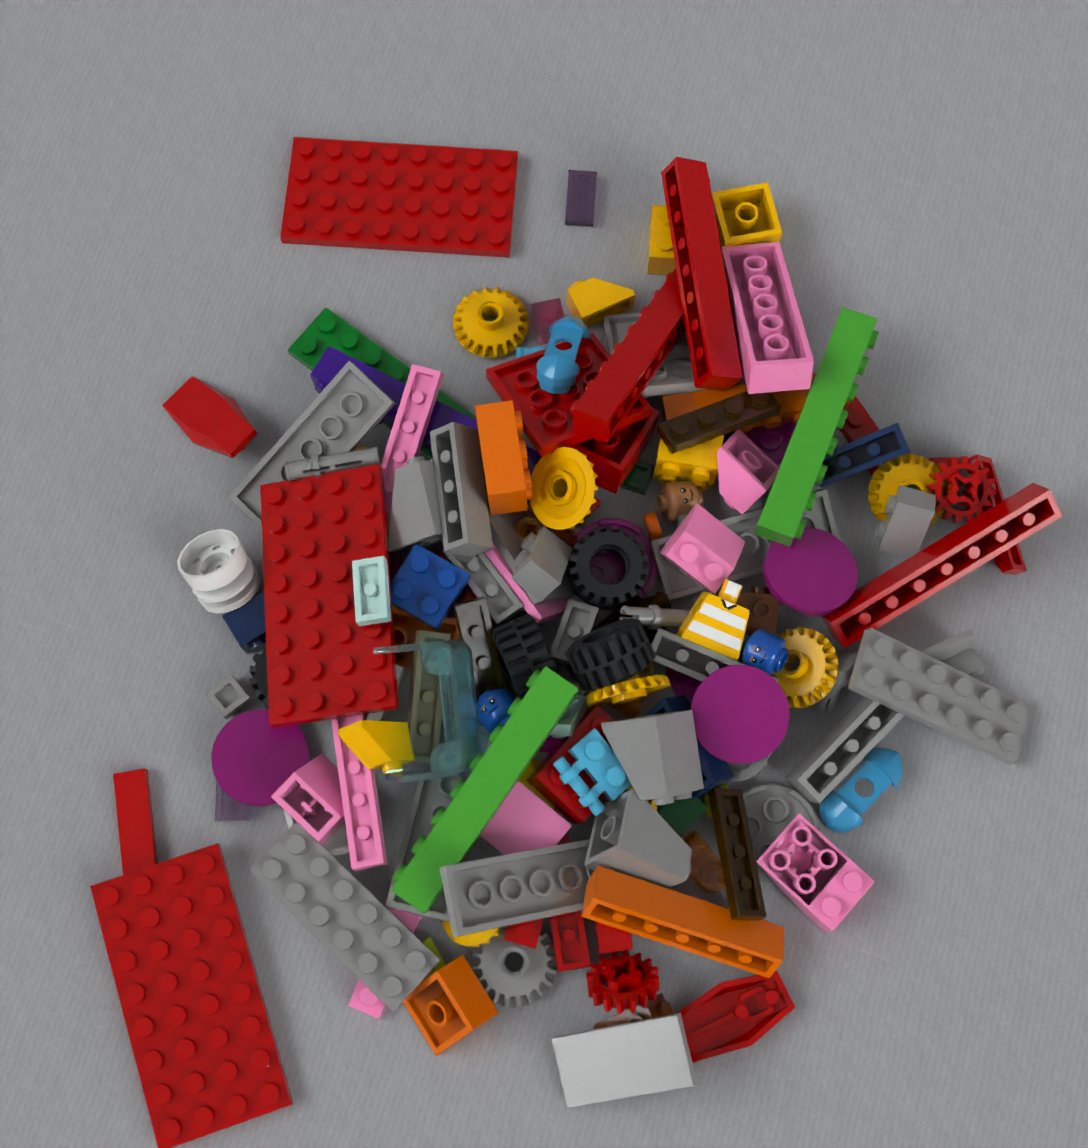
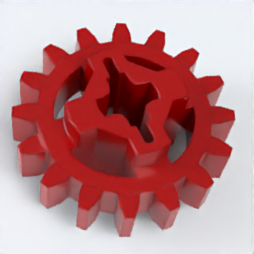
M962 456L958 463L955 457L948 458V466L944 463L937 464L939 473L932 472L929 474V477L934 482L925 486L926 489L932 490L933 495H936L935 512L943 511L941 519L948 520L953 515V523H961L962 517L966 522H969L974 518L973 514L979 516L984 513L982 510L983 506L991 507L993 505L987 498L988 496L996 495V491L989 489V485L994 483L995 479L986 478L985 475L990 470L988 467L978 468L980 460H973L969 464L968 456ZM963 469L969 471L970 474L966 475L965 477H961V475L958 472H955L954 470ZM942 483L945 484L944 494L941 493ZM964 484L965 487L962 489L964 495L956 494L959 490L957 485ZM978 485H979V489H980V490H979V496L977 497V488H978ZM956 503H960L963 507H966L967 509L959 511L951 508L950 506L955 505Z
M628 950L624 951L622 956L611 952V958L609 959L600 956L599 965L592 963L590 965L591 972L586 974L588 996L593 997L594 1005L604 1004L605 1012H609L612 1008H617L618 1015H621L624 1009H629L632 1014L636 1013V1006L638 1005L645 1009L648 1008V1000L655 1001L657 999L656 991H660L658 967L652 966V959L650 958L642 961V956L639 952L633 957L629 956Z

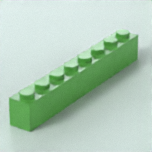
M842 307L755 531L756 535L788 547L791 546L793 538L800 540L806 522L801 520L804 510L811 512L817 496L816 493L812 492L815 482L822 483L828 467L822 464L825 455L832 456L838 441L837 438L833 437L836 427L843 428L849 413L843 410L846 400L853 402L859 385L853 383L856 374L863 376L869 358L864 357L866 348L873 349L879 331L874 330L877 318Z
M547 666L544 667L542 672L536 669L529 678L526 686L530 689L523 699L517 697L507 711L511 717L504 727L498 724L491 733L488 741L492 744L485 754L480 751L469 766L473 772L466 782L462 779L459 780L450 793V796L454 798L447 809L441 807L430 823L435 826L428 837L422 835L411 850L415 854L408 866L402 863L392 877V880L396 883L391 891L423 914L430 910L443 891L439 868L463 862L579 693V688Z

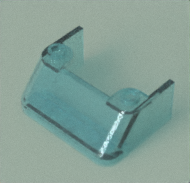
M455 639L373 647L374 654L420 650L423 668L432 675H439L445 742L433 749L430 757L431 767L385 773L386 780L406 783L454 776L470 770V764L481 751L472 651L470 646L462 640Z

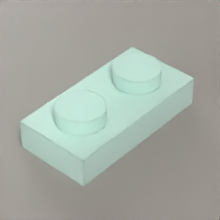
M384 556L352 561L356 623L359 626L390 622L391 609L387 559Z
M576 695L550 733L553 738L572 736L588 708L586 696Z

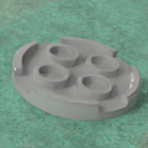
M761 784L749 788L742 793L756 861L798 813L820 831V822L814 808L803 795L792 788L774 784ZM757 864L759 880L773 882Z

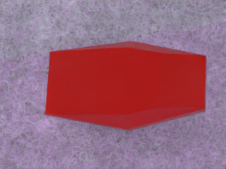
M194 376L186 381L162 405L195 445L234 458L241 450H244L246 445L257 435V432L233 398Z
M775 971L770 978L753 975L722 981L676 1013H681L693 1063L752 1046L789 1014L795 1006L778 971Z

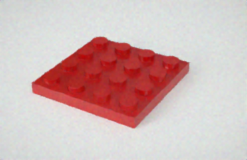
M590 333L589 339L582 338L575 360V363L580 368V373L576 376L574 385L570 386V390L567 393L552 394L541 389L539 385L536 365L538 360L544 356L546 349L486 369V378L501 400H513L514 411H521L522 430L541 457L553 453L557 448L569 447L591 439L588 436L573 431V417L570 416V411L574 401L580 399L585 393L588 382L596 378L602 363L608 361L611 357L594 333ZM569 342L555 345V347L559 350H568L572 345ZM642 394L617 429L651 417L652 407Z

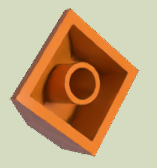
M463 955L423 980L403 1002L435 1056L499 1013Z

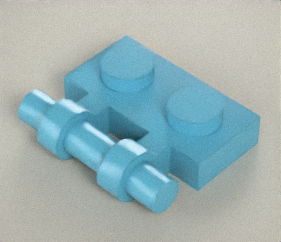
M595 728L568 750L576 760L572 765L563 756L553 763V766L561 774L559 778L564 784L568 783L580 797L578 801L584 808L588 807L595 816L606 808L598 799L601 793L611 802L632 785L613 749ZM582 770L595 783L591 788L578 775Z

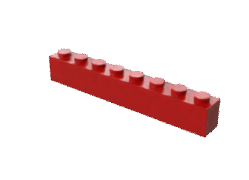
M676 157L661 172L695 388L726 391L742 380L743 376L733 323V312L728 294V283L726 282L723 264L724 259L719 241V230L714 211L715 206L712 200L710 178L706 162Z
M676 268L672 273L667 274L661 289H657L654 292L648 307L642 308L639 319L634 325L631 324L623 341L615 345L612 356L608 361L602 363L596 378L588 382L582 397L574 401L570 411V416L573 417L574 432L608 443L686 331Z
M1032 483L855 590L842 608L821 617L832 637L846 648L861 639L864 630L869 628L878 629L1061 518L1063 515L1050 489Z

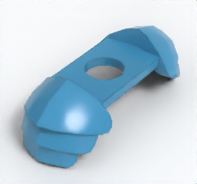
M575 315L564 316L549 327L547 332H550L551 336L545 354L538 360L536 365L537 379L541 389L552 394L567 393L570 390V386L574 385L576 376L580 373V368L575 363L582 338L589 339L590 334L585 323ZM560 341H566L572 347L568 350H559L555 347V344Z
M885 748L872 749L864 757L866 762L837 792L832 790L820 803L819 816L825 827L837 833H844L859 827L863 823L861 815L890 785L896 788L901 781L903 769L902 760L898 752ZM867 779L872 783L873 792L869 797H861L856 793L855 783L857 780Z

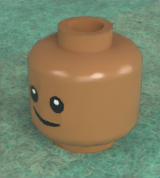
M690 480L666 483L661 488L660 494L656 496L657 510L663 513L665 518L671 522L677 521L680 515L689 514L696 504H699L701 507L704 505L702 490L700 487H696Z

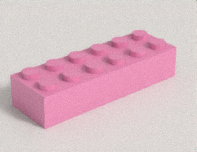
M780 242L722 246L721 253L724 259L723 264L726 282L728 283L730 305L733 312L737 347L748 394L810 389L814 359Z

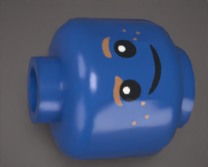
M758 629L752 635L746 634L744 636L740 652L743 653L742 663L772 675L774 672H781L790 651L786 649V642L783 638L764 629Z
M499 688L484 692L480 696L475 708L476 718L490 735L498 724L504 727L511 717L507 711L515 699L505 689Z

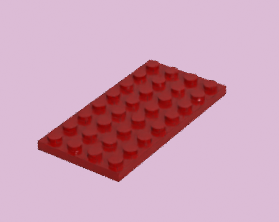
M294 137L280 235L281 242L286 244L510 258L518 151Z
M379 464L324 473L319 477L314 475L292 481L286 480L260 485L269 726L273 728L399 709L383 468ZM384 556L387 559L391 621L359 626L355 620L352 561Z
M216 843L90 886L158 1148H172L292 1105V1096L220 844Z

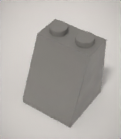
M420 456L408 459L406 461L407 465L395 470L388 536L389 551H411L415 544L426 550L443 545L433 459L425 460V457Z
M692 710L637 716L601 723L608 742L640 800L653 799L654 805L674 803V800L692 798V791L704 788Z
M632 788L619 795L614 801H608L603 804L606 808L595 816L584 864L585 867L593 871L597 865L610 868L616 872L637 879H643L667 889L687 881L691 872L690 859L692 849L647 800H640Z

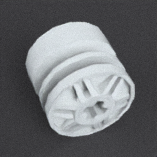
M218 529L198 535L184 547L177 560L179 572L192 588L200 604L208 612L218 614L238 609L250 601L259 589L261 582L260 574L253 565L252 560L247 556L246 550L238 536L232 531Z

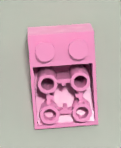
M800 813L797 814L756 861L759 867L795 906L824 933L833 932L875 882Z

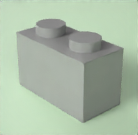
M899 485L895 496L890 495L885 506L887 517L885 521L880 520L876 528L875 537L879 538L878 551L905 559L918 553L935 513L936 495Z
M545 526L536 534L532 532L528 534L521 543L520 547L523 551L513 563L516 568L511 578L539 601H543L561 584L573 549Z

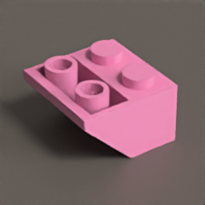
M323 753L295 771L271 796L322 845H325L345 824L338 767Z

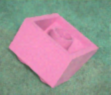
M737 429L717 451L719 493L724 497L726 504L730 508L743 514L772 485L779 467L740 429Z
M696 504L659 551V554L706 591L715 594L735 568L745 541L703 507Z

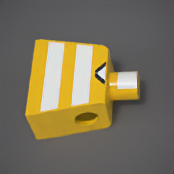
M725 579L718 596L703 591L678 629L677 635L738 661L750 613L749 609L736 604L743 586Z

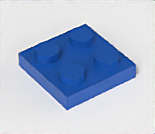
M415 544L391 582L392 605L438 631L471 576L469 573Z

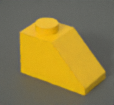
M594 277L586 281H576L567 289L566 303L572 314L580 318L588 328L603 322V316L618 315L634 308L635 293L632 289Z
M360 720L338 729L339 737L368 769H382L383 774H391L403 770L402 765L415 761L408 722Z

